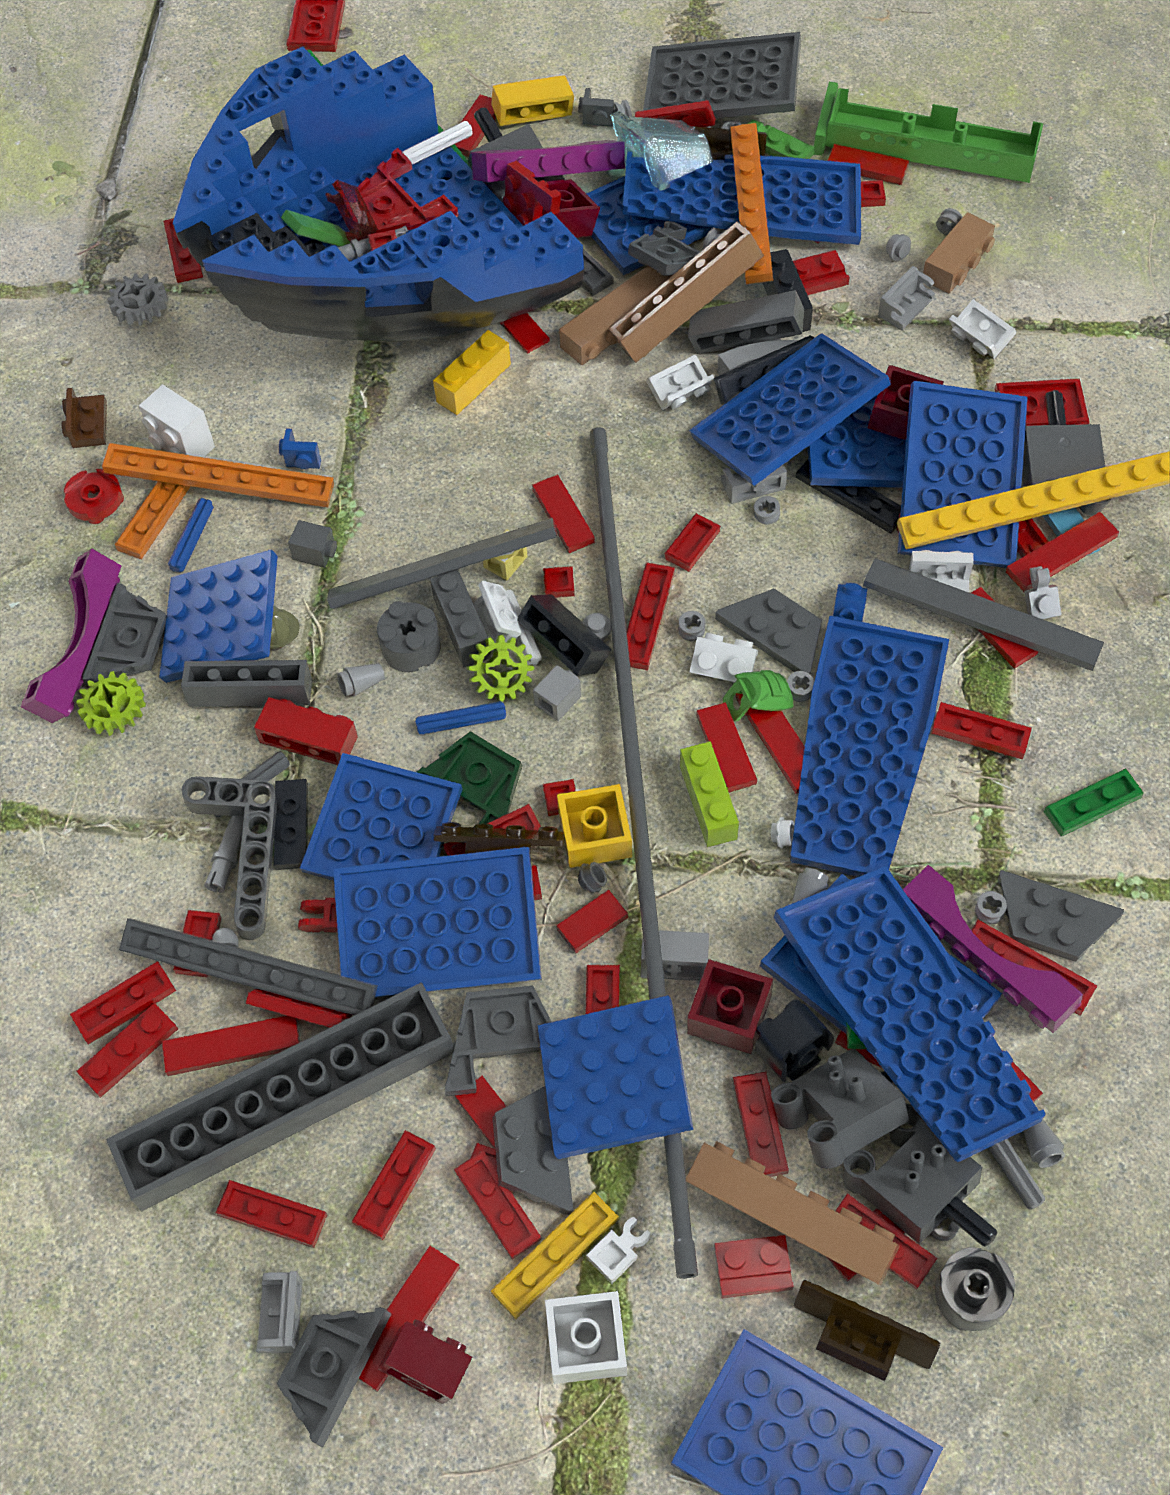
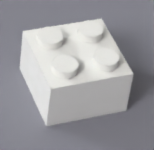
M162 384L139 405L143 416L142 422L147 427L150 435L148 437L149 441L157 449H164L171 453L205 457L215 447L204 411Z
M618 1291L545 1300L554 1384L627 1376Z

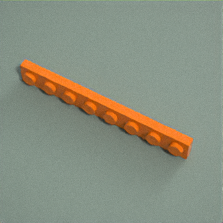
M756 123L732 126L730 128L740 224L752 234L764 255L754 266L745 271L746 285L773 281Z
M109 443L102 464L104 473L327 508L334 487L333 477Z

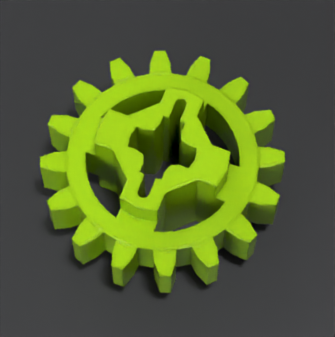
M498 635L496 643L491 637L485 638L487 646L477 644L478 655H469V658L475 661L474 665L467 666V670L474 671V676L469 679V682H478L479 685L475 691L481 693L486 690V699L491 700L495 694L497 701H504L505 694L510 699H515V690L524 693L526 690L522 685L523 682H532V679L527 676V671L534 670L533 666L527 665V661L532 658V654L524 655L522 652L526 645L520 644L516 647V638L510 637L507 643L505 642L504 635ZM494 649L493 656L486 663H482L487 653ZM507 649L517 657L519 663H515L509 657ZM501 662L502 665L512 667L513 669L503 671L500 674V672L489 670L488 668L500 665ZM482 674H487L492 679L494 687L485 681ZM515 674H519L516 681L509 686V680Z
M111 671L109 678L104 679L103 675L99 674L98 682L87 681L90 688L79 691L82 699H78L76 703L79 707L78 714L88 729L94 728L97 734L106 729L108 735L111 736L114 729L117 728L121 733H124V726L126 724L134 727V717L142 718L143 714L140 708L146 707L143 699L145 695L135 678L128 679L126 673H122L117 678L114 671ZM110 699H112V704H113V707H112V708L110 707V705H111V704H110V701H109Z

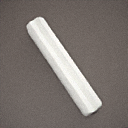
M463 121L404 150L403 153L410 159L413 165L470 137L473 134L472 127L467 121Z
M507 590L508 601L518 618L522 610L514 592ZM517 621L522 632L516 638L517 646L525 644L526 647L522 653L524 655L532 654V658L527 661V665H537L542 659V655L534 637Z

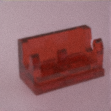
M336 180L332 185L339 193L335 195L326 193L325 196L329 202L336 204L349 232H345L346 238L349 241L367 239L368 235L374 234L378 228L358 188Z

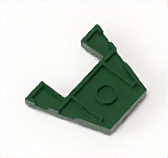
M470 731L440 753L437 760L416 772L461 784L463 789L460 798L486 813L479 824H487L508 814L523 765L521 761Z

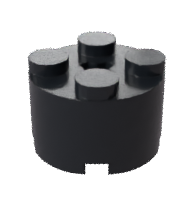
M795 999L789 1002L783 1009V1012L774 1019L767 1018L757 1027L756 1032L759 1037L755 1044V1051L783 1082H786V1077L794 1081L810 1072L820 1063L821 1058L818 1054L823 1048L827 1051L830 1050L834 1042V1035L806 1005L801 1004L799 1000Z

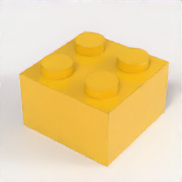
M620 784L557 795L558 811L565 837L564 843L569 868L580 867L584 863H603L632 858V838Z

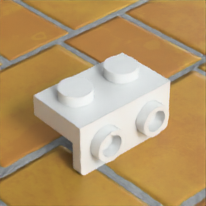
M974 299L958 317L952 315L949 318L952 326L951 331L957 338L962 341L968 339L973 343L972 347L983 356L989 354L994 359L1016 334L1015 328Z
M695 354L649 377L646 382L660 408L664 410L671 406L674 410L687 402L686 398L692 395L698 398L711 390L709 386L713 383L715 377L713 374L707 376Z
M930 550L912 551L908 570L969 592L973 553H962L960 551L932 552Z
M481 581L478 586L482 595L473 604L487 636L491 637L495 643L498 635H504L506 643L510 637L517 638L522 632L517 622V616L508 601L506 590L499 584Z
M706 633L705 638L697 637L690 673L736 682V674L753 671L759 650L752 648L753 642L735 639V643L730 644L723 642L724 636Z

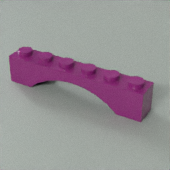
M615 140L589 141L557 147L471 152L473 180L484 182L504 181L507 173V164L516 160L532 171L535 177L625 169V142Z
M93 548L77 557L68 581L75 609L71 641L64 655L53 668L30 681L20 706L50 723H54L64 717L66 718L72 712L75 702L72 700L75 692L83 683L82 673L92 654L91 648L100 632V624L107 613L111 602L109 601L111 594L115 591L117 583H120L118 575L122 565Z
M927 865L903 889L940 941L942 939L951 946L952 952L961 961L966 962L968 960L974 965L981 978L989 984L995 983L1002 989L1003 996L1011 1004L1023 1007L1029 1013L1028 1016L1031 1021L1042 1029L1046 1027L1054 1033L1080 1006L1083 994L1057 972L1036 970L1018 965L986 947L972 933L963 919L955 899L953 885L930 865Z

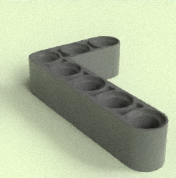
M191 777L183 783L181 789L185 806L189 811L196 814L244 817L234 922L237 932L242 938L255 940L261 937L266 928L277 811L275 789L272 784L263 780ZM195 791L205 792L204 797L199 800L191 799L190 795ZM232 792L238 795L231 802L222 800V797L227 793ZM264 794L270 797L263 804L254 801L258 795ZM258 824L267 827L266 831L261 834H255L251 832V829ZM258 854L264 857L262 863L257 865L248 862V859L253 855ZM251 885H257L262 888L259 894L255 896H249L244 892ZM248 916H254L259 919L258 923L253 927L248 928L241 924L243 919Z

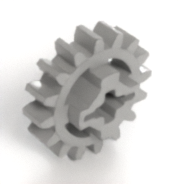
M137 273L133 275L132 279L124 276L123 283L115 282L116 289L109 290L111 297H108L107 300L112 315L117 316L119 322L126 319L128 325H132L134 321H137L140 326L143 324V320L146 319L151 323L153 322L152 316H162L160 309L164 310L167 308L165 302L168 301L164 284L162 282L159 283L157 277L149 279L146 273L142 278H139Z

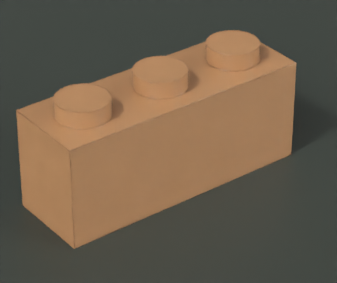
M967 212L927 258L923 274L929 276L934 281L933 286L950 294L957 285H962L970 269L974 270L977 267L984 252L988 253L992 249L995 242L993 237L995 225Z

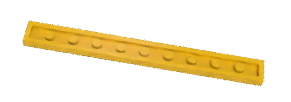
M1170 451L898 519L897 525L907 550L1170 484Z

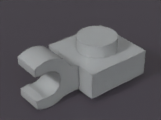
M1042 566L1030 568L1033 589L1024 591L1027 613L1040 619L1060 616L1061 608L1058 587L1053 584L1049 585V569H1043Z

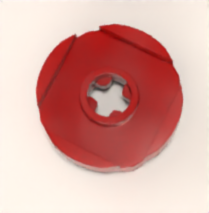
M96 469L97 472L87 473L86 470L81 471L71 477L66 483L64 501L68 511L77 519L89 521L91 524H99L104 518L113 514L124 501L118 479L114 474L104 473L103 469ZM99 492L94 498L88 497L89 493L95 494Z

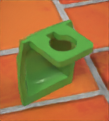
M771 670L736 674V682L723 697V703L726 702L734 722L740 721L750 707L766 711H781L794 707L791 690L786 679L781 674ZM736 693L743 694L738 710L733 706V698Z

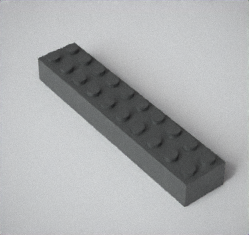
M421 982L107 1138L106 1141L131 1201L142 1212L453 1054L452 1039Z

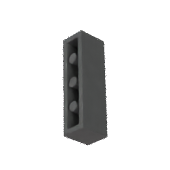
M794 290L700 309L690 318L688 337L697 354L801 335L803 332L804 307L797 291Z
M307 660L185 661L181 688L189 707L264 706L268 697L277 700L287 699L295 705L301 706L310 705L312 677Z

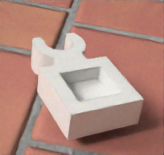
M635 1217L626 1221L623 1227V1234L620 1237L611 1230L586 1255L587 1259L611 1284L637 1259V1254L632 1249L644 1246L649 1241L650 1232L648 1230L639 1237H635L630 1233L631 1229L637 1224Z

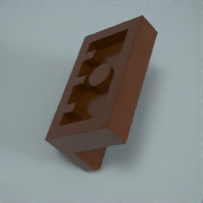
M67 388L66 399L62 400L63 412L66 416V420L61 423L63 436L69 438L72 448L106 445L107 400L105 395L76 397L73 388Z

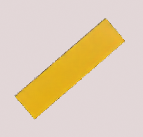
M593 1192L491 1290V1294L516 1320L619 1220V1216Z

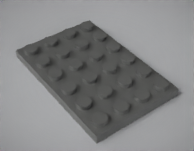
M800 32L653 46L643 110L709 100L715 118L795 111L801 34Z

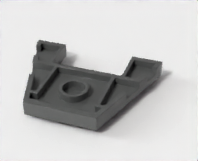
M672 221L664 222V228L659 226L654 228L652 235L644 234L631 242L628 254L638 259L639 263L654 268L658 274L664 276L675 274L700 252L679 241L685 239L687 229Z
M533 985L466 993L448 1079L445 1085L446 1096L476 1093L473 1059L541 1051L538 1025L552 1021Z

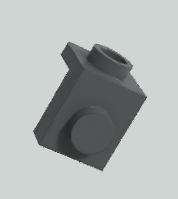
M586 88L584 97L579 98L578 112L583 113V124L613 127L614 100L591 98V88Z

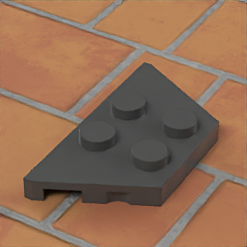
M117 583L82 678L85 685H88L87 681L89 680L94 683L98 682L99 674H102L104 679L109 678L111 671H114L116 677L119 678L122 673H126L129 676L152 669L165 631L167 615L157 607L150 606L139 595L136 597L127 591L126 586Z
M774 588L716 611V620L747 641L753 642V645L793 672L804 671L811 675L822 619Z
M1003 870L1000 871L997 879L1007 903L1005 915L1009 919L1008 929L1010 937L1026 946L1074 962L1083 956L1092 944H1095L1115 922L1117 923L1124 913V909Z
M544 1086L496 1112L492 1117L499 1186L513 1192H521L535 1202L540 1203L543 1201L559 1208L560 1213L570 1215L573 1212L568 1157L557 1159L554 1155L546 1087Z
M378 1307L375 1308L374 1312L357 1313L353 1310L344 1311L338 1315H330L329 1313L313 1315L277 1382L283 1395L291 1402V1408L297 1418L303 1422L310 1433L311 1441L322 1448L391 1316V1313L385 1308Z

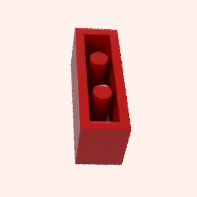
M268 697L254 726L259 743L337 766L342 753L351 754L358 738L354 721L346 716H333L323 713L315 707L305 708L295 705L287 699L277 700Z

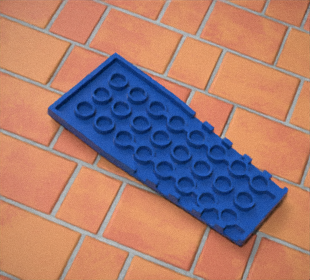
M627 152L622 213L727 230L734 223H740L733 155H725L724 160H710V154H700L699 159H684V153H674V158H659L658 152H649L647 157H632V152ZM760 156L769 237L860 245V164L792 157Z
M829 616L811 695L790 856L792 863L856 877L884 866L889 870L935 717L949 639Z
M886 866L775 911L773 918L826 997L955 1161L960 1162L1043 1120L1046 1115L1045 1111H1039L1029 1096L1031 1088L1026 1080L1020 1081L1011 1066L1013 1062L1012 1057L1007 1050L1002 1051L993 1037L996 1031L989 1021L984 1022L977 1011L979 1004L972 992L966 993L960 983L962 976L947 951Z

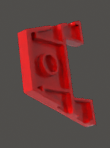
M399 148L391 153V158L386 163L382 162L377 167V172L370 179L366 178L346 198L347 207L373 234L396 230L403 226H406L408 230L415 229L449 211H452L456 217H459L458 208L445 195L420 207L394 180L412 170V162Z
M516 160L507 164L503 204L523 226L542 217L543 208L547 213L552 212L554 215L559 213L561 193L556 189L550 191L547 182L535 180V174Z

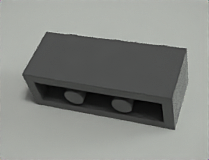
M456 569L430 578L433 599L464 668L474 664L475 661L470 659L469 655H478L479 651L476 645L482 644L487 646L485 638L488 636L459 570ZM491 651L487 653L483 661L491 658Z

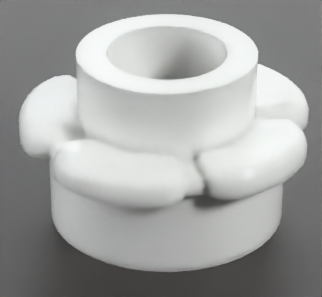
M780 817L777 823H772L771 840L776 842L779 848L792 846L794 822Z

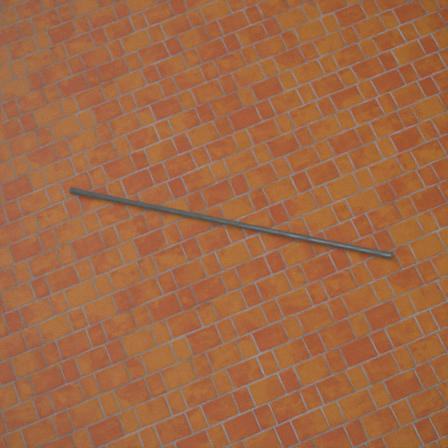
M596 427L590 431V443L594 458L650 1000L666 996L607 456V433L604 428ZM681 1133L664 1136L674 1232L673 1250L676 1277L688 1279L698 1276L695 1243L692 1239Z

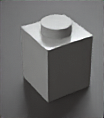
M556 665L533 689L535 706L556 721H559L581 698L579 678L572 671H565Z

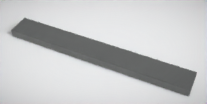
M553 518L546 519L329 589L327 601L330 608L335 609L556 538L557 532Z
M876 558L864 580L863 587L1093 671L1104 645L1103 641Z
M127 918L119 950L352 1015H357L373 1006L378 985L132 918Z

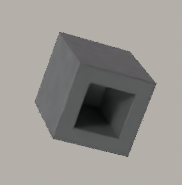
M298 520L288 541L293 560L324 568L329 558L334 557L337 549V542L334 540L330 527Z

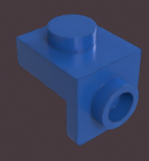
M286 428L284 439L279 441V454L284 457L286 467L320 469L321 456L317 442L295 441L292 429Z
M856 583L838 584L833 616L863 622L868 588H863Z

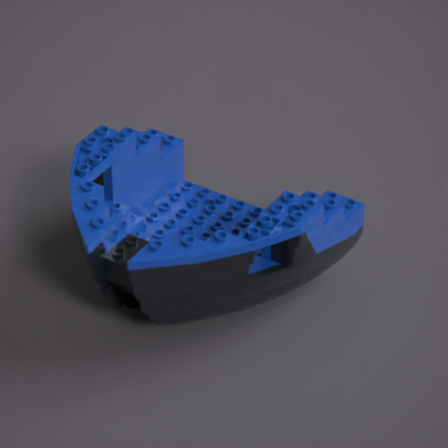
M300 47L256 68L222 108L195 154L173 220V226L184 249L188 247L194 259L204 267L212 285L217 286L224 297L231 304L237 305L242 313L251 321L261 322L268 329L280 333L328 339L384 342L448 336L487 327L543 307L579 289L584 276L583 245L552 212L523 226L483 181L473 180L472 169L451 146L413 164L411 171L394 180L420 207L445 195L458 208L459 217H456L452 211H449L415 229L408 230L406 234L352 261H348L337 248L339 246L297 235L282 220L281 217L285 210H290L339 225L350 237L357 239V241L367 239L369 234H373L347 207L346 198L366 178L370 179L377 172V167L382 162L386 163L391 158V153L395 149L399 148L403 152L439 134L433 85L405 54L372 70L356 51L320 66L304 47ZM270 117L274 132L254 156L251 157L248 141L240 131Z

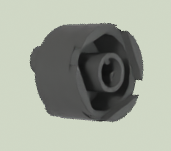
M396 601L390 604L389 609L382 614L377 624L380 648L387 663L395 670L408 673L419 671L418 668L433 664L438 658L441 649L438 625L434 612L418 603Z
M969 1247L954 1253L944 1265L935 1283V1297L940 1311L949 1322L962 1331H982L994 1326L1007 1312L1014 1297L1015 1279L1010 1267L1002 1257L995 1253L992 1254L981 1250L982 1248ZM969 1285L973 1288L979 1287L981 1289L980 1294L971 1292L968 1289Z

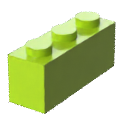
M711 741L680 749V769L707 848L738 840L739 821Z

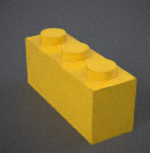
M565 75L499 84L492 87V108L500 126L572 116L574 94Z
M490 330L482 334L433 380L436 402L458 415L511 365L509 342Z

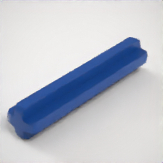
M200 498L197 501L168 562L170 570L173 572L182 573L214 508L211 500Z
M499 701L418 716L415 722L418 733L426 734L502 720L506 718V709L504 703Z

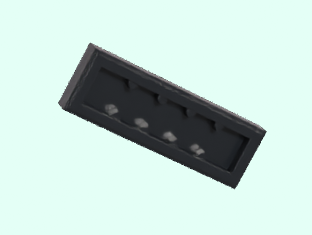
M307 779L275 781L277 811L274 833L275 870L298 869L302 864L308 844Z

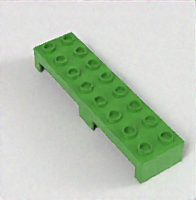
M838 89L827 126L825 145L827 147L833 148L834 144L901 158L910 162L1030 183L1043 124L1033 121L1031 133L1028 134L956 121L958 108L932 104L931 116L851 103L848 102L849 89Z

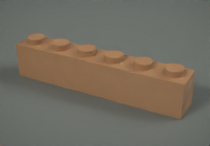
M739 222L734 223L609 328V331L623 351L637 363L660 342L668 338L684 322L688 321L703 306L711 302L727 286L731 285L746 270L754 266L764 255L752 234Z
M650 266L645 267L559 329L560 348L580 365L595 359L600 352L610 345L617 343L609 328L673 275H660L654 268Z
M718 1141L715 1142L713 1147L705 1142L703 1143L686 1177V1182L876 1284L882 1285L900 1247L897 1243L893 1242L895 1234L876 1224L873 1231L860 1225L861 1216L845 1208H842L840 1213L828 1208L830 1200L811 1190L808 1196L803 1195L795 1190L797 1187L796 1182L781 1174H778L776 1180L765 1175V1166L748 1157L744 1163L733 1158L732 1155L735 1150Z

